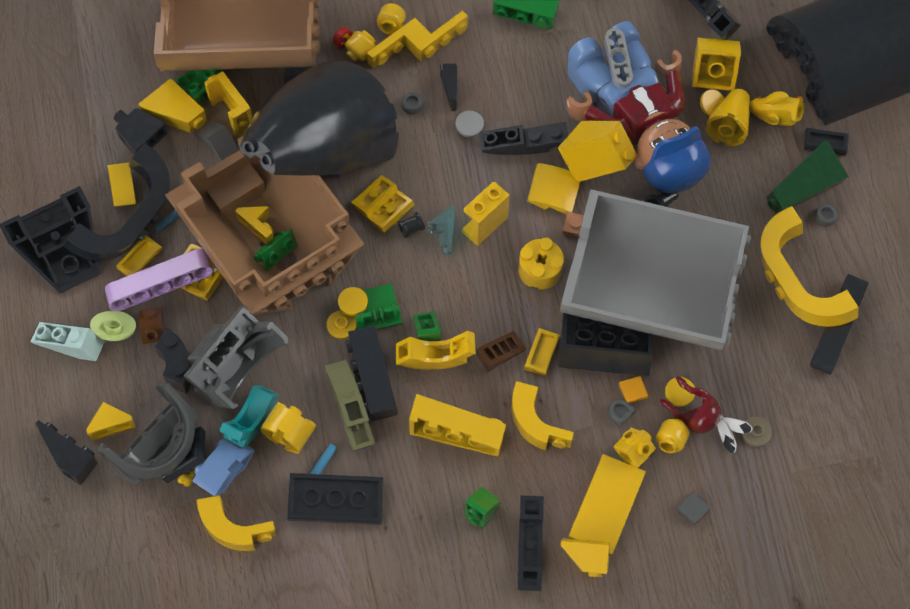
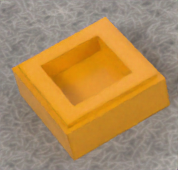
M641 376L619 382L618 386L627 403L632 404L648 398Z

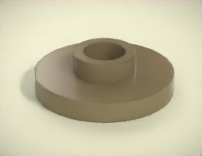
M751 417L745 421L752 426L750 433H741L743 440L748 445L762 447L770 441L772 428L765 419Z

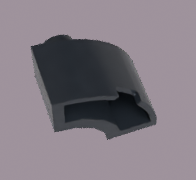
M166 328L155 345L158 356L166 364L163 377L165 382L169 383L172 388L187 394L191 383L183 376L191 368V362L187 359L189 355L182 340L173 331Z

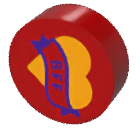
M346 27L337 30L333 37V44L340 49L344 48L345 42L353 34L352 31Z

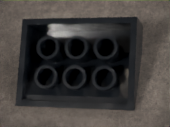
M563 313L559 367L649 376L653 356L652 334Z

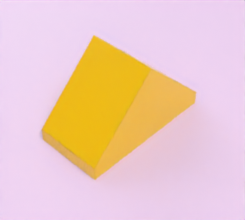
M103 402L86 431L91 441L136 428V425L131 415Z

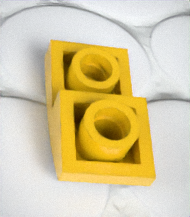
M129 163L107 165L113 206L136 205Z

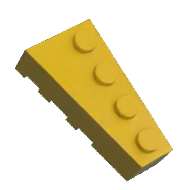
M416 394L409 418L410 435L499 457L506 424L502 423L499 419L487 418Z

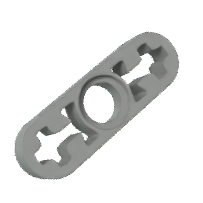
M612 28L606 32L604 39L613 84L617 88L625 89L631 85L633 79L632 68L624 33L620 29ZM611 36H615V39H618L617 48H614L615 45ZM615 54H620L624 57V61L617 63L612 57ZM620 69H623L622 73L623 76L626 78V81H622V79L619 78Z

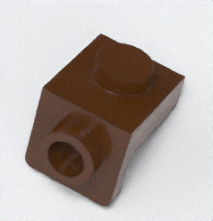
M148 308L139 311V330L143 344L156 343L163 334L162 308Z

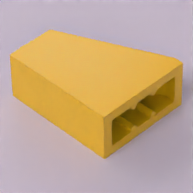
M171 78L138 104L140 110L161 120L165 125L188 133L200 129L207 121L205 110Z

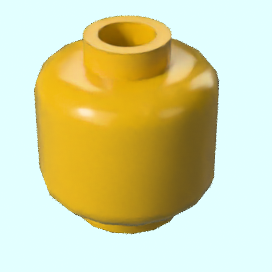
M385 4L377 18L379 29L386 34H393L403 27L406 19L404 9L397 4Z
M365 30L362 32L355 31L345 42V47L348 50L346 54L353 61L357 59L366 61L367 52L375 47L374 43L376 40Z
M668 419L662 423L656 435V441L662 451L671 454L677 453L684 448L690 432L683 421Z

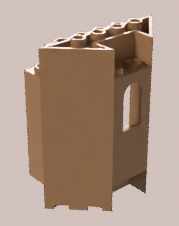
M243 136L240 137L239 139H237V140H238L239 147H240V144H241V141H242ZM240 150L207 170L204 169L200 162L181 173L184 184L165 194L232 290L252 315L293 309L292 299L302 297L307 293L308 289L315 285L319 286L325 281L331 285L364 245V242L349 223V214L319 175H273L261 166L258 156L250 158ZM268 206L271 215L265 222L272 227L273 235L280 231L293 230L298 246L291 252L297 262L284 271L279 270L275 265L268 271H265L263 262L257 263L253 258L255 252L262 248L260 245L262 241L237 220L235 214L237 208Z

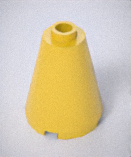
M731 90L708 118L706 132L714 142L719 144V141L726 143L725 146L733 147L744 143L747 138L750 96L745 90Z

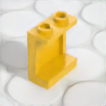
M222 71L219 74L212 75L205 81L209 103L214 106L224 101L230 109L228 116L232 134L236 139H239L244 135L252 119V112L250 106Z
M492 182L464 207V213L472 220L462 228V233L477 246L480 245L508 219L510 194L496 182Z

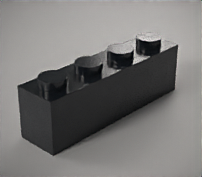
M375 326L349 331V340H345L348 354L353 353L354 360L351 361L354 374L358 373L360 380L356 381L360 394H364L365 401L363 403L371 422L398 415L397 405Z

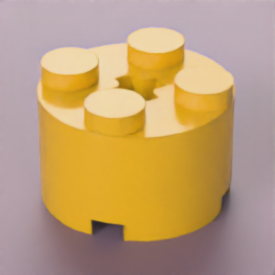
M545 237L528 242L521 249L518 272L523 283L539 290L549 289L556 285L563 270V252L550 238Z
M277 402L260 429L275 444L280 443L285 446L284 449L298 454L317 425L311 420L301 417L302 412L298 408L290 406L288 409L284 404Z

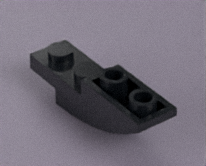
M566 122L526 129H523L522 125L482 131L480 132L481 148L483 153L499 155L549 152V148L560 146L568 137Z

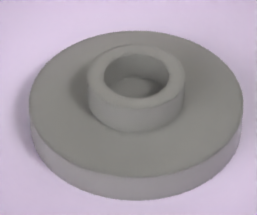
M464 111L456 118L455 126L458 133L462 136L475 137L482 132L484 121L479 113Z

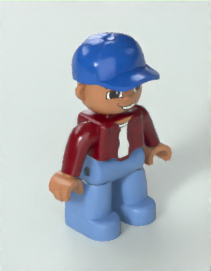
M624 21L615 25L613 28L620 29L624 33L633 73L631 85L628 88L620 89L613 84L610 68L603 59L602 48L596 39L587 37L575 43L568 54V76L582 95L584 103H578L574 100V97L569 96L566 104L569 116L576 121H620L632 145L638 144V156L635 158L637 169H643V175L647 182L654 189L662 193L684 192L702 180L708 173L711 163L708 147L702 140L701 132L697 126L690 129L683 121L674 119L681 114L685 105L680 77L681 54L676 50L673 51L671 65H665L661 59L656 62V71L661 77L666 79L665 92L663 86L658 81L656 72L651 68V61L640 43L639 32L633 23ZM611 36V39L614 41V48H617L618 39H615V36ZM605 49L604 54H605V57H606V59H607V61H608L607 53H606V49ZM615 54L612 57L617 63L624 61V57L620 54ZM620 69L619 78H621L622 81H626V78L623 76L622 73L623 69ZM597 102V107L592 106V103Z

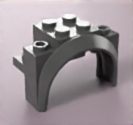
M239 307L226 324H215L187 359L193 365L183 377L195 387L193 392L208 406L234 409L238 404L233 403L232 398L240 384L264 357L276 348L286 345L288 337L271 321L259 322L246 308Z

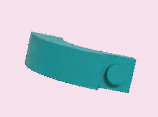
M261 385L253 386L239 414L232 421L222 423L219 431L224 433L223 438L243 448L249 445L261 431L260 428L274 408L279 394Z

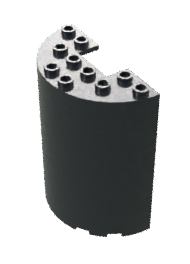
M817 0L772 17L766 25L767 33L775 40L777 50L780 53L782 52L785 59L789 58L790 54L793 58H796L802 74L808 78L809 83L805 91L808 102L812 103L817 117L823 121L825 126L910 93V0Z

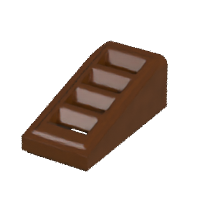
M512 331L477 348L476 355L489 372L522 353L526 348L516 333ZM512 339L517 348L513 349L509 340ZM505 344L509 352L506 353L501 345ZM498 348L502 355L498 356L494 349ZM491 352L494 359L491 360L487 353Z

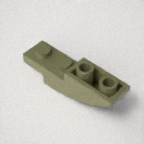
M343 360L324 366L352 452L375 445L368 423L369 418L347 361Z

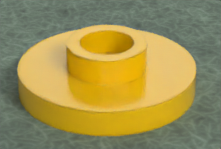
M714 89L705 91L700 98V107L703 113L710 117L724 100V97L719 91Z
M357 287L346 288L338 297L340 310L348 316L358 315L359 312L363 313L368 305L366 293Z
M341 310L332 313L327 320V330L336 339L349 338L348 332L356 330L357 327L355 317L348 316Z
M676 378L671 379L665 387V397L674 406L684 407L694 400L695 395L681 388ZM683 378L689 386L695 388L690 380Z

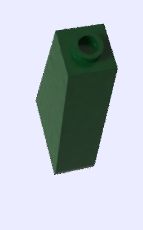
M828 140L823 141L766 197L769 208L776 214L791 206L795 207L841 184L849 177Z

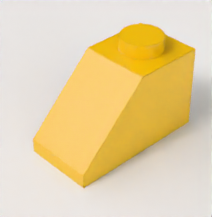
M566 538L561 540V547L583 572H588V576L602 577L603 574H607L610 542Z

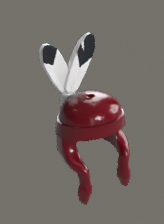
M677 376L678 385L687 392L703 398V405L687 413L678 412L671 402L660 399L662 406L670 410L675 419L683 421L694 432L706 433L717 425L725 448L730 453H735L737 444L732 431L743 434L750 433L752 426L743 420L723 417L719 403L709 392L702 388H693L687 384L685 379Z

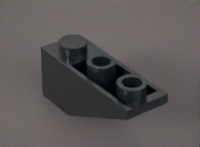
M38 420L35 424L62 474L81 486L98 464L94 458L95 453L86 446L82 448L75 444L76 440L68 434L64 436L57 432L58 429L49 422L44 424Z

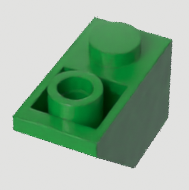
M480 487L465 501L466 520L473 526L477 527L479 525L484 529L499 509L501 500L483 487Z

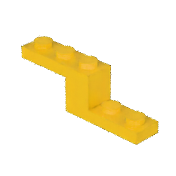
M461 11L433 33H430L416 18H413L367 52L368 65L372 69L378 65H383L394 53H399L404 46L422 62L424 59L432 57L440 47L448 45L455 36L461 35L466 31L468 15Z

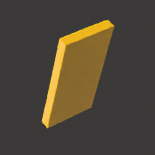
M603 454L568 538L610 542L609 556H612L646 471Z

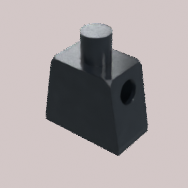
M138 108L129 114L119 110L114 115V120L118 123L115 128L117 135L133 155L136 154L144 143L153 148L168 134L164 122Z

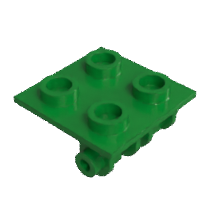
M189 70L180 76L175 83L195 102L201 105L206 100L205 97L208 98L205 81L212 75L219 74L222 71Z
M392 283L363 290L367 295L368 305L363 313L359 312L358 315H355L358 329L374 325L375 330L403 324L400 307L397 304Z

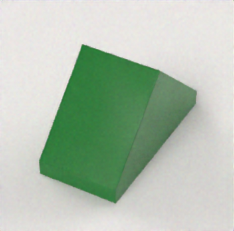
M435 312L413 315L417 339L441 341L440 327Z

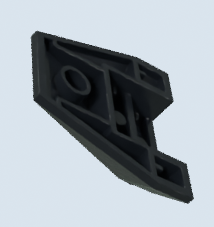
M80 186L61 194L59 199L22 217L17 215L0 223V228L8 244L58 293L61 294L100 275L99 261L79 257L64 247L66 239L79 223L94 233L90 204Z

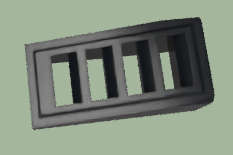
M442 63L440 64L441 80L451 111H456L457 65Z

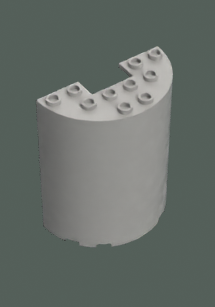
M591 189L560 312L722 351L724 346H729L731 339L730 329L735 319L734 301L739 290V284H736V279L741 278L742 270L747 260V254L743 253L744 248L748 249L751 235H747L749 226Z

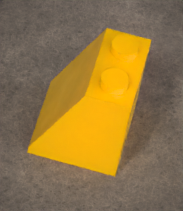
M581 121L558 147L571 174L578 182L625 170L638 156L620 121Z

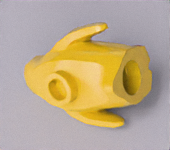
M776 91L767 97L762 98L758 96L751 100L749 110L753 115L768 122L770 125L792 126L795 122L802 119L804 103L803 98L800 96L793 98L789 97L785 92Z

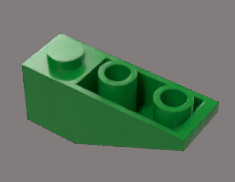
M494 0L493 14L498 17L509 18L520 23H528L539 28L551 30L559 9V0Z

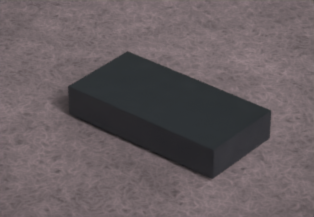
M806 128L803 150L814 151L823 141L828 140L835 154L846 156L849 134Z

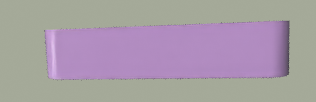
M196 249L116 280L105 287L109 308L112 311H122L199 281L212 274V267L205 250Z

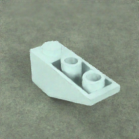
M39 322L30 341L33 344L78 359L90 361L97 360L105 343L103 339L98 338L89 328Z

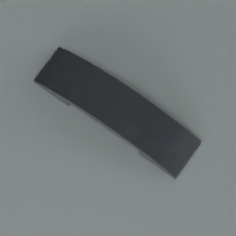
M520 496L517 590L542 591L544 496Z

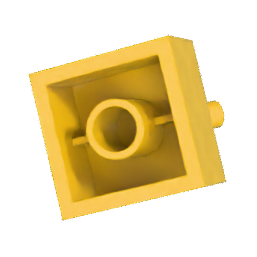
M697 38L692 69V87L720 90L735 89L741 57L740 41Z

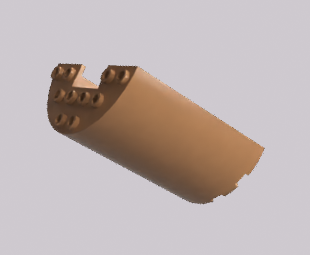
M160 0L161 18L160 22H156L154 58L160 71L315 66L316 55L320 53L319 40L316 41V39L320 38L319 25H316L318 23V10L315 11V8H318V0Z

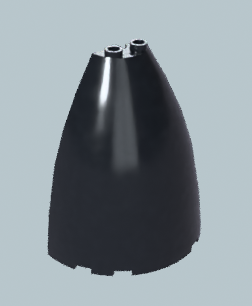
M326 61L298 74L266 99L252 117L243 135L239 150L250 158L258 156L261 166L273 175L310 176L347 173L374 166L394 158L399 132H396L395 120L397 115L393 103L389 102L384 93L386 91L385 88L370 72L351 62Z

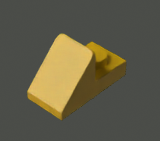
M268 206L237 208L235 210L237 220L264 244L270 246L269 242L274 238L273 229L265 222L271 215L270 208Z

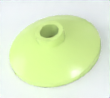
M105 311L92 318L90 329L100 339L119 341L133 335L136 330V322L130 315L124 312Z

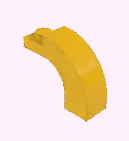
M470 331L443 341H424L408 337L395 344L396 365L412 369L429 370L456 367L467 363V358L476 354L475 333Z
M516 381L511 410L514 424L519 433L529 443L542 450H546L548 442L557 448H570L574 432L549 426L537 416L534 404L538 387Z
M220 495L197 500L199 515L204 527L210 536L224 547L236 551L255 550L254 541L258 540L260 543L272 540V537L277 536L273 521L251 526H238L230 522L225 517Z

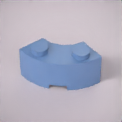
M221 439L207 460L197 465L194 471L196 475L193 482L214 497L225 493L234 478L245 470L255 450L248 445L243 448L227 439Z

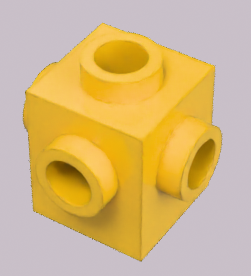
M632 427L613 446L623 462L637 468L656 449L648 432Z

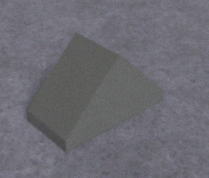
M214 122L198 133V136L220 162L239 151L227 128L222 124Z

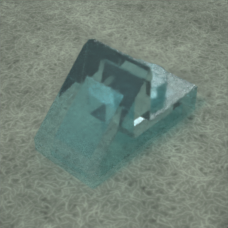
M452 205L427 224L428 233L440 234L439 246H443V254L452 255L455 206Z

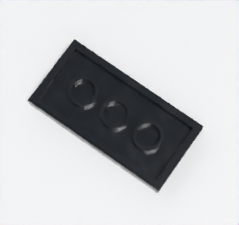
M290 473L287 521L381 525L383 477Z

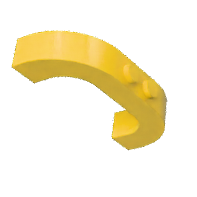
M792 206L776 214L763 230L761 236V257L766 270L764 272L769 283H774L778 298L780 300L784 299L787 306L797 317L813 325L825 327L839 326L857 319L859 307L848 290L833 297L818 298L812 296L803 288L781 253V249L786 242L803 234V222Z

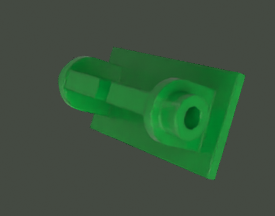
M293 230L280 231L269 242L270 246L265 245L260 250H257L253 258L257 263L263 262L265 271H268L298 246Z

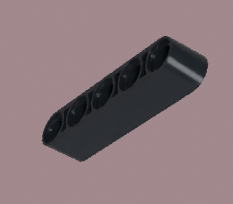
M848 273L840 293L848 290L859 307L869 282ZM853 321L839 326L825 327L810 362V367L831 375Z

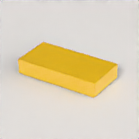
M146 235L116 267L126 276L145 270L163 251V248Z
M539 328L524 370L545 377L560 335Z

